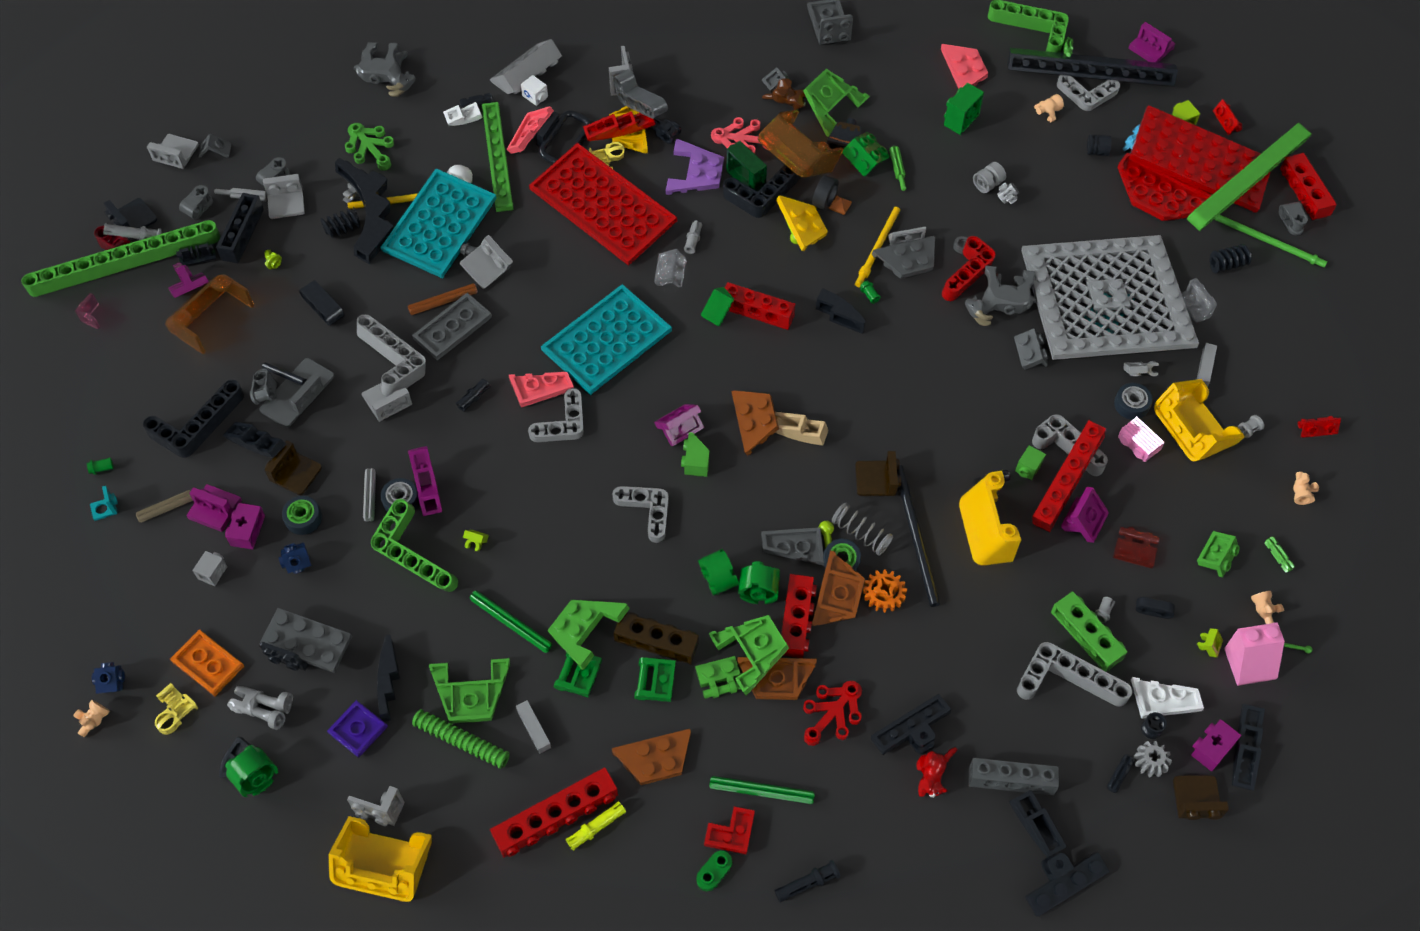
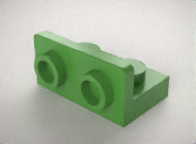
M1213 531L1197 559L1198 565L1215 569L1219 577H1224L1226 571L1228 572L1231 568L1234 556L1236 557L1239 553L1240 547L1237 544L1236 536Z

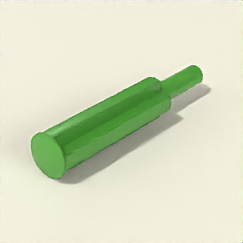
M1067 37L1063 42L1064 54L1070 57L1073 53V39Z
M893 146L889 149L895 176L896 179H899L901 190L905 191L907 189L904 180L906 174L898 146Z

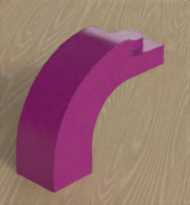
M427 446L408 450L423 516L442 512L439 492Z

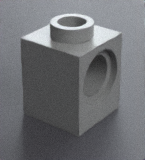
M205 551L192 571L198 580L215 586L225 572L227 565L222 555L216 552L212 554Z

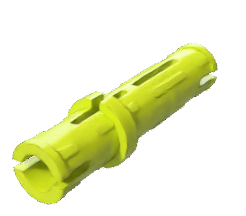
M619 801L616 802L608 810L587 825L583 824L580 830L566 838L567 844L574 851L588 839L591 841L595 834L625 814V808Z

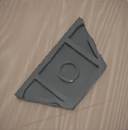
M930 236L875 249L872 252V256L874 258L879 257L884 261V266L892 270L900 279L930 272L934 268L935 237Z

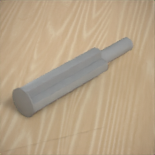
M240 188L214 190L215 194L230 195L231 198L240 199L242 193L258 195L261 201L265 202L268 199L266 191Z

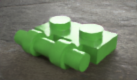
M735 656L695 666L701 688L706 686L710 688L703 690L705 699L713 697V699L718 698L719 695L728 692L731 694L737 693V690L741 689L739 684L734 681L740 675ZM727 681L726 685H722L719 687H717L716 685L717 683Z

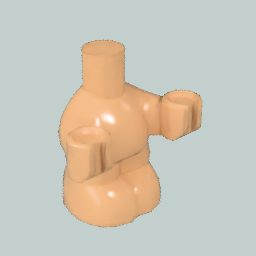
M1055 94L1051 98L1036 104L1034 109H1036L1039 115L1044 112L1049 113L1047 120L1051 123L1056 120L1055 111L1062 110L1064 102L1059 94Z
M1296 473L1293 487L1295 492L1294 502L1299 505L1313 503L1315 497L1311 492L1319 491V485L1316 482L1309 485L1310 478L1307 473Z
M1271 591L1251 596L1252 601L1256 604L1257 613L1265 620L1266 624L1274 623L1273 613L1284 611L1282 604H1272Z
M94 700L90 701V709L87 713L78 709L73 715L83 725L78 732L83 737H86L90 730L100 725L102 718L110 712L109 709Z

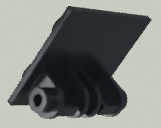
M208 242L199 245V247L195 245L196 249L190 246V251L188 248H180L179 251H176V255L183 266L216 259L214 244H209Z

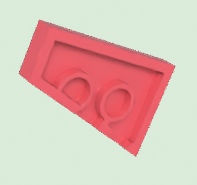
M550 106L526 114L507 148L510 154L522 152L526 148L527 144L554 112Z
M568 372L544 373V375H532L531 373L525 374V376L509 375L521 408L564 394L568 389L574 388Z

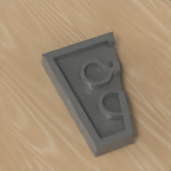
M820 527L761 531L763 553L824 566Z

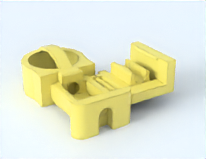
M612 142L606 144L604 149L592 151L590 148L589 152L609 166L611 161H619L624 157V146L619 142ZM622 150V153L618 156L612 155L610 152Z
M170 683L156 695L162 703L165 701L168 705L166 706L167 709L156 717L155 726L162 734H172L182 724L180 720L194 708L198 710V706L187 694L182 695ZM174 718L173 724L169 728L161 729V726L168 719Z

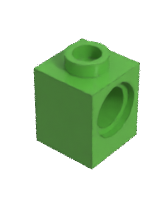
M1029 445L1020 458L1015 472L1024 478L1033 480L1042 466L1046 454Z

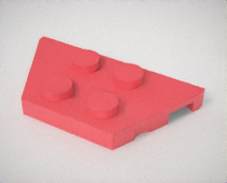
M941 44V51L958 89L960 87L963 88L967 82L976 86L978 82L988 77V71L977 49Z

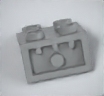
M621 46L622 65L609 67L611 96L618 95L613 77L627 69L633 73L632 64L628 63L630 62L629 51H625V46Z
M167 134L161 144L150 142L147 149L153 161L184 169L199 144L194 140Z
M298 174L263 179V185L268 198L270 219L305 214L303 187Z
M488 235L483 239L479 247L460 262V265L482 289H485L506 272L513 261Z
M381 383L362 392V397L379 422L412 405L410 394L406 387L396 390L387 397L381 392Z
M389 786L387 792L382 794L381 806L349 796L347 799L357 817L367 820V818L374 819L377 824L387 826V824L395 826L405 803L398 788Z

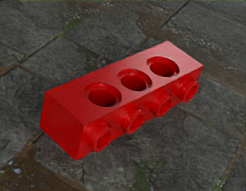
M1301 153L1285 157L1280 168L1281 173L1286 177L1298 200L1303 204L1306 213L1309 214L1312 220L1331 216L1337 204L1306 155Z
M727 282L725 289L734 298L728 311L789 330L795 315V303Z
M790 574L781 633L789 649L783 656L803 658L804 651L808 652L809 640L806 639V633L811 632L812 621H808V617L813 615L814 603H811V596L815 597L817 585H813L814 577ZM803 596L805 599L799 600L796 597ZM795 614H800V615H802L803 617H802V618H796V617H794V615H795ZM797 632L800 636L795 637L791 633Z

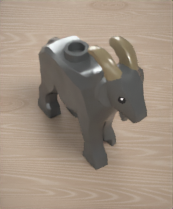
M368 42L366 48L362 50V61L354 66V70L365 82L373 84L380 82L392 83L393 86H386L387 89L392 90L388 94L392 97L400 96L416 81L415 76L409 74L408 71L405 75L401 73V64L407 58L408 52L397 53L399 44L389 43L388 53L385 58H373L372 55L377 50L378 44Z
M985 266L984 272L988 278V287L982 300H977L976 296L973 299H967L965 306L970 315L982 326L991 325V321L987 320H991L993 316L987 314L993 310L1002 311L1009 315L1014 313L1021 314L1027 311L1033 303H1036V298L1030 295L1035 271L1024 270L1023 276H1014V283L1018 286L1016 287L1013 285H1001V274H996V267Z

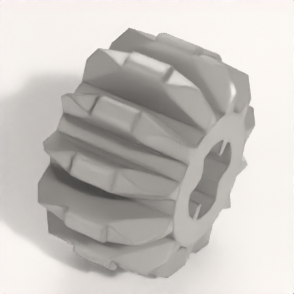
M1147 741L1144 743V746L1140 745L1137 748L1138 752L1135 753L1134 758L1138 761L1135 763V766L1142 767L1140 772H1148L1149 777H1152L1153 774L1160 777L1162 772L1166 773L1169 770L1168 766L1172 763V760L1168 758L1170 752L1164 751L1165 745L1159 747L1157 741H1154L1152 745Z

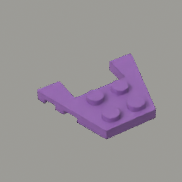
M676 139L674 155L690 157L686 180L668 178L666 195H672V192L678 191L687 193L688 190L692 189L701 191L719 188L724 157Z

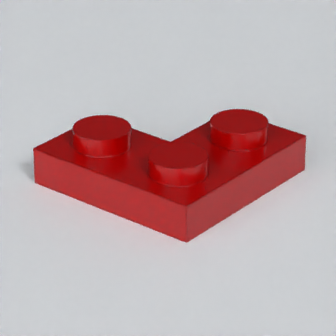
M734 806L730 827L708 823L704 846L747 855L755 810Z

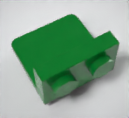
M868 132L855 137L842 150L845 157L864 177L877 164L890 157L887 149L876 141V137Z

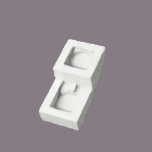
M476 102L462 109L457 105L443 112L449 126L463 125L483 118Z

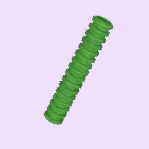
M423 709L418 710L413 717L412 725L414 727L418 726V729H424V732H429L430 735L435 734L436 738L441 737L442 741L446 740L448 744L452 743L453 746H457L459 749L463 748V751H469V754H475V757H480L481 760L486 759L487 763L492 762V765H498L499 769H502L509 759V751L504 752L502 748L498 749V746H492L490 742L486 743V740L481 741L480 737L475 738L474 734L469 735L468 731L464 732L462 728L458 729V726H453L451 723L447 724V721H441V718H436L435 715H430L429 712H425Z

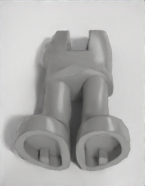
M237 686L234 693L244 699L239 701L231 698L227 706L235 713H243L263 719L268 722L270 728L278 730L285 722L284 713L288 714L290 712L293 695L289 692H282L276 698L265 695L263 691ZM258 704H263L276 710L269 711L258 707Z

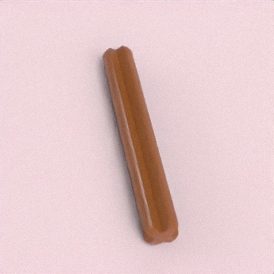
M475 283L410 304L408 305V310L411 315L456 301L466 293L469 295L476 294L478 290Z

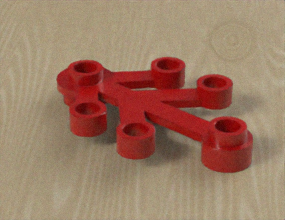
M847 681L842 687L828 688L825 685L818 686L816 695L819 699H826L828 696H841L837 701L815 703L813 700H806L804 702L803 710L807 714L828 711L814 727L806 729L804 741L808 745L814 746L820 742L821 732L835 716L837 723L836 737L840 740L848 737L849 730L845 726L843 710L848 701L850 707L849 722L853 725L861 722L862 715L858 711L857 699L862 694V688L857 682ZM854 688L855 692L851 693L848 689ZM825 690L826 694L822 695L819 691ZM811 704L813 709H807L806 705ZM857 715L859 719L853 720L851 716ZM844 730L846 734L840 735L839 731ZM814 732L817 736L811 737L809 733Z

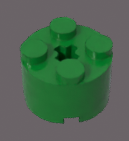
M723 549L698 560L702 575L707 580L713 596L739 585L737 576L733 575L734 571L731 562Z
M755 561L752 565L741 568L738 589L740 598L753 604H758V600L765 601V604L775 602L779 594L780 570L764 566V563L760 561Z
M254 745L247 746L242 753L230 759L225 765L227 768V778L243 797H248L247 794L256 796L265 791L273 783L272 777L274 773L276 775L278 773V768L261 748Z

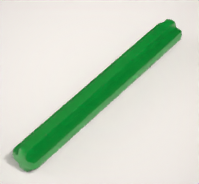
M476 590L470 595V600L541 651L547 653L551 649L552 643L486 596Z
M716 776L710 778L709 784L711 789L813 804L815 796L813 791Z

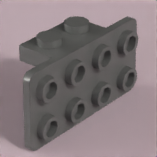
M305 358L292 372L307 379V381L300 385L285 379L276 389L275 399L272 401L266 400L259 408L262 414L285 428L290 427L334 378L333 372L309 358Z

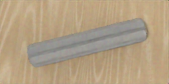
M373 468L365 470L363 518L366 522L373 521L375 514L376 472Z

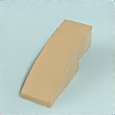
M775 412L779 430L775 433L801 442L824 445L829 431L825 421L808 420L806 415Z

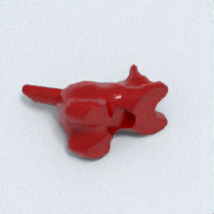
M956 747L949 749L945 756L930 751L927 755H923L918 759L917 770L923 773V778L920 780L918 787L920 797H924L928 793L930 797L934 798L947 792V789L941 784V777L946 769L947 762L957 752L958 749Z

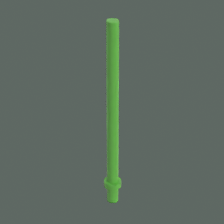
M1222 215L1215 219V221L1310 261L1312 265L1316 264L1324 268L1328 262L1319 258L1316 254H1309Z

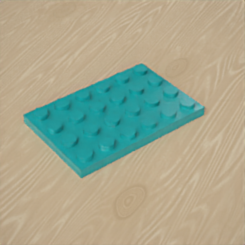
M435 169L381 246V250L443 279L460 254L462 244L468 242L497 199L496 194L439 169Z
M622 284L541 346V350L562 370L568 372L569 376L591 395L672 331V327Z

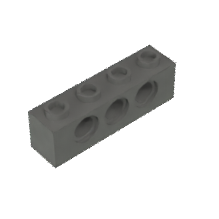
M973 758L969 766V787L1025 793L1032 790L1035 794L1054 795L1059 787V767Z

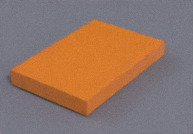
M200 629L170 658L172 663L214 697L244 667L243 663Z

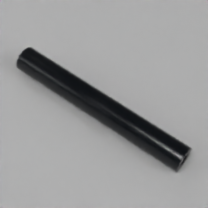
M266 362L262 364V369H267L268 372L297 384L303 385L307 381L303 377Z

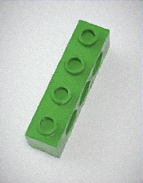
M1072 591L1054 604L1051 613L1103 671L1107 672L1124 659L1127 654L1124 644L1117 641L1112 635L1111 630L1098 620L1096 613L1089 610L1080 596H1077ZM1073 613L1078 614L1081 618L1075 617ZM1087 628L1092 629L1094 633L1088 632ZM1100 644H1105L1108 648H1103Z

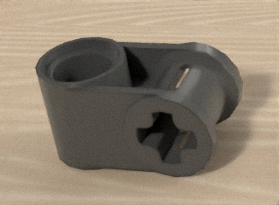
M281 157L274 158L257 173L256 181L264 186L263 179L290 175L285 159Z
M204 185L196 186L181 201L179 210L195 220L199 219L213 204V198L209 195L208 188Z
M1293 202L1279 206V216L1286 225L1288 232L1295 236L1301 235L1304 231V225L1308 222V216L1305 214L1301 203Z
M260 369L253 375L250 397L255 405H259L265 400L272 401L276 397L277 382L267 369Z

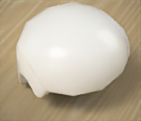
M454 165L447 171L452 176L472 183L473 174L468 167Z

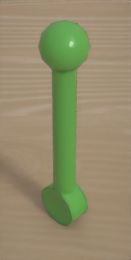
M1284 643V647L1303 650L1308 654L1313 650L1311 646L1303 647Z

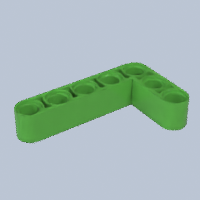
M1002 0L991 1L988 12V19L990 21L1050 33L1046 51L1061 53L1069 20L1067 14Z
M403 499L395 500L371 539L372 548L436 587L447 592L454 591L458 586V579L455 575L398 542L413 518L415 508L411 503ZM406 505L405 512L401 514V508ZM395 522V523H396V526H395V528L391 531V530H390V527H391V525ZM385 539V545L380 548L381 541ZM401 549V554L396 557L397 550ZM417 558V564L412 567V561ZM433 567V574L428 576V570ZM449 577L450 581L448 585L444 586L443 582L445 578Z

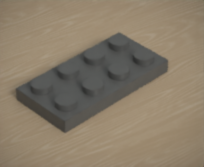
M466 293L414 333L412 337L414 341L438 361L490 320L492 314L471 295Z
M277 608L261 641L294 652L299 655L303 662L335 673L353 636L348 632Z

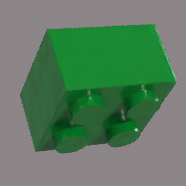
M968 82L963 88L960 87L956 95L950 97L946 103L947 111L944 114V126L961 135L979 116L984 92Z

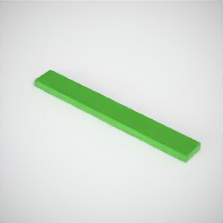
M499 103L482 104L493 192L497 197L495 200L496 212L514 210Z

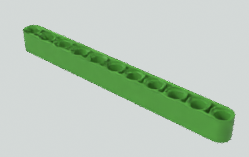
M1297 123L1197 207L1186 220L1197 230L1201 231L1278 166L1285 157L1291 155L1305 143L1312 133L1302 124Z
M207 220L24 275L21 282L30 296L37 297L174 256L180 248H188L190 251V246L196 249L195 245L199 247V245L206 244L207 242L214 244L220 240L221 235L215 222Z

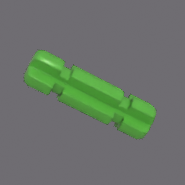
M1275 537L1268 538L1265 541V545L1268 549H1271L1270 552L1277 562L1282 564L1281 567L1284 572L1292 571L1295 565L1291 560H1288L1289 556L1281 545H1278L1279 542Z

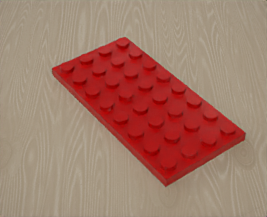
M1148 105L1129 158L1214 194L1261 153ZM1270 172L1236 200L1234 204L1257 213L1261 206Z
M579 143L575 144L529 185L532 192L628 266L677 222L675 215Z

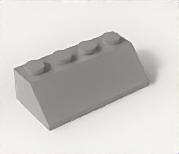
M552 39L537 43L493 76L490 81L507 94L513 92L517 94L521 91V83L532 75L540 76L547 71L546 68L559 62L557 59L562 55Z

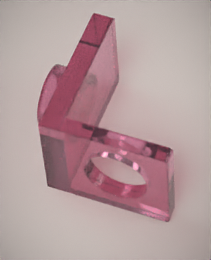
M91 293L79 304L75 312L81 322L99 329L100 326L95 317L91 316L99 304Z

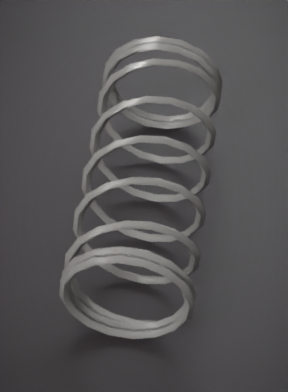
M843 503L835 512L832 523H838L840 529L847 526L848 535L856 532V540H861L865 537L864 546L874 543L872 547L873 552L881 555L891 543L893 535L891 533L887 534L875 551L876 541L884 531V528L881 529L871 543L866 545L867 536L875 526V522L865 535L857 539L858 531L867 517H864L860 525L853 532L849 533V526L858 514V511L853 514L846 525L840 527L841 519L850 507L849 504Z

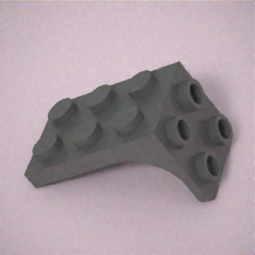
M823 0L807 4L819 45L851 40L853 16L851 14L844 15L840 0Z

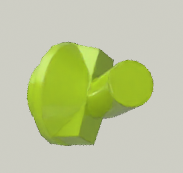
M271 250L265 251V265L267 268H278L281 265L282 257L275 252H271Z

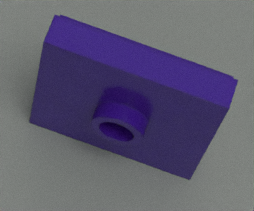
M356 700L327 732L359 758L388 726Z

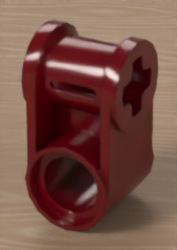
M99 226L94 231L99 246L105 250L131 243L127 237L103 235L104 226Z

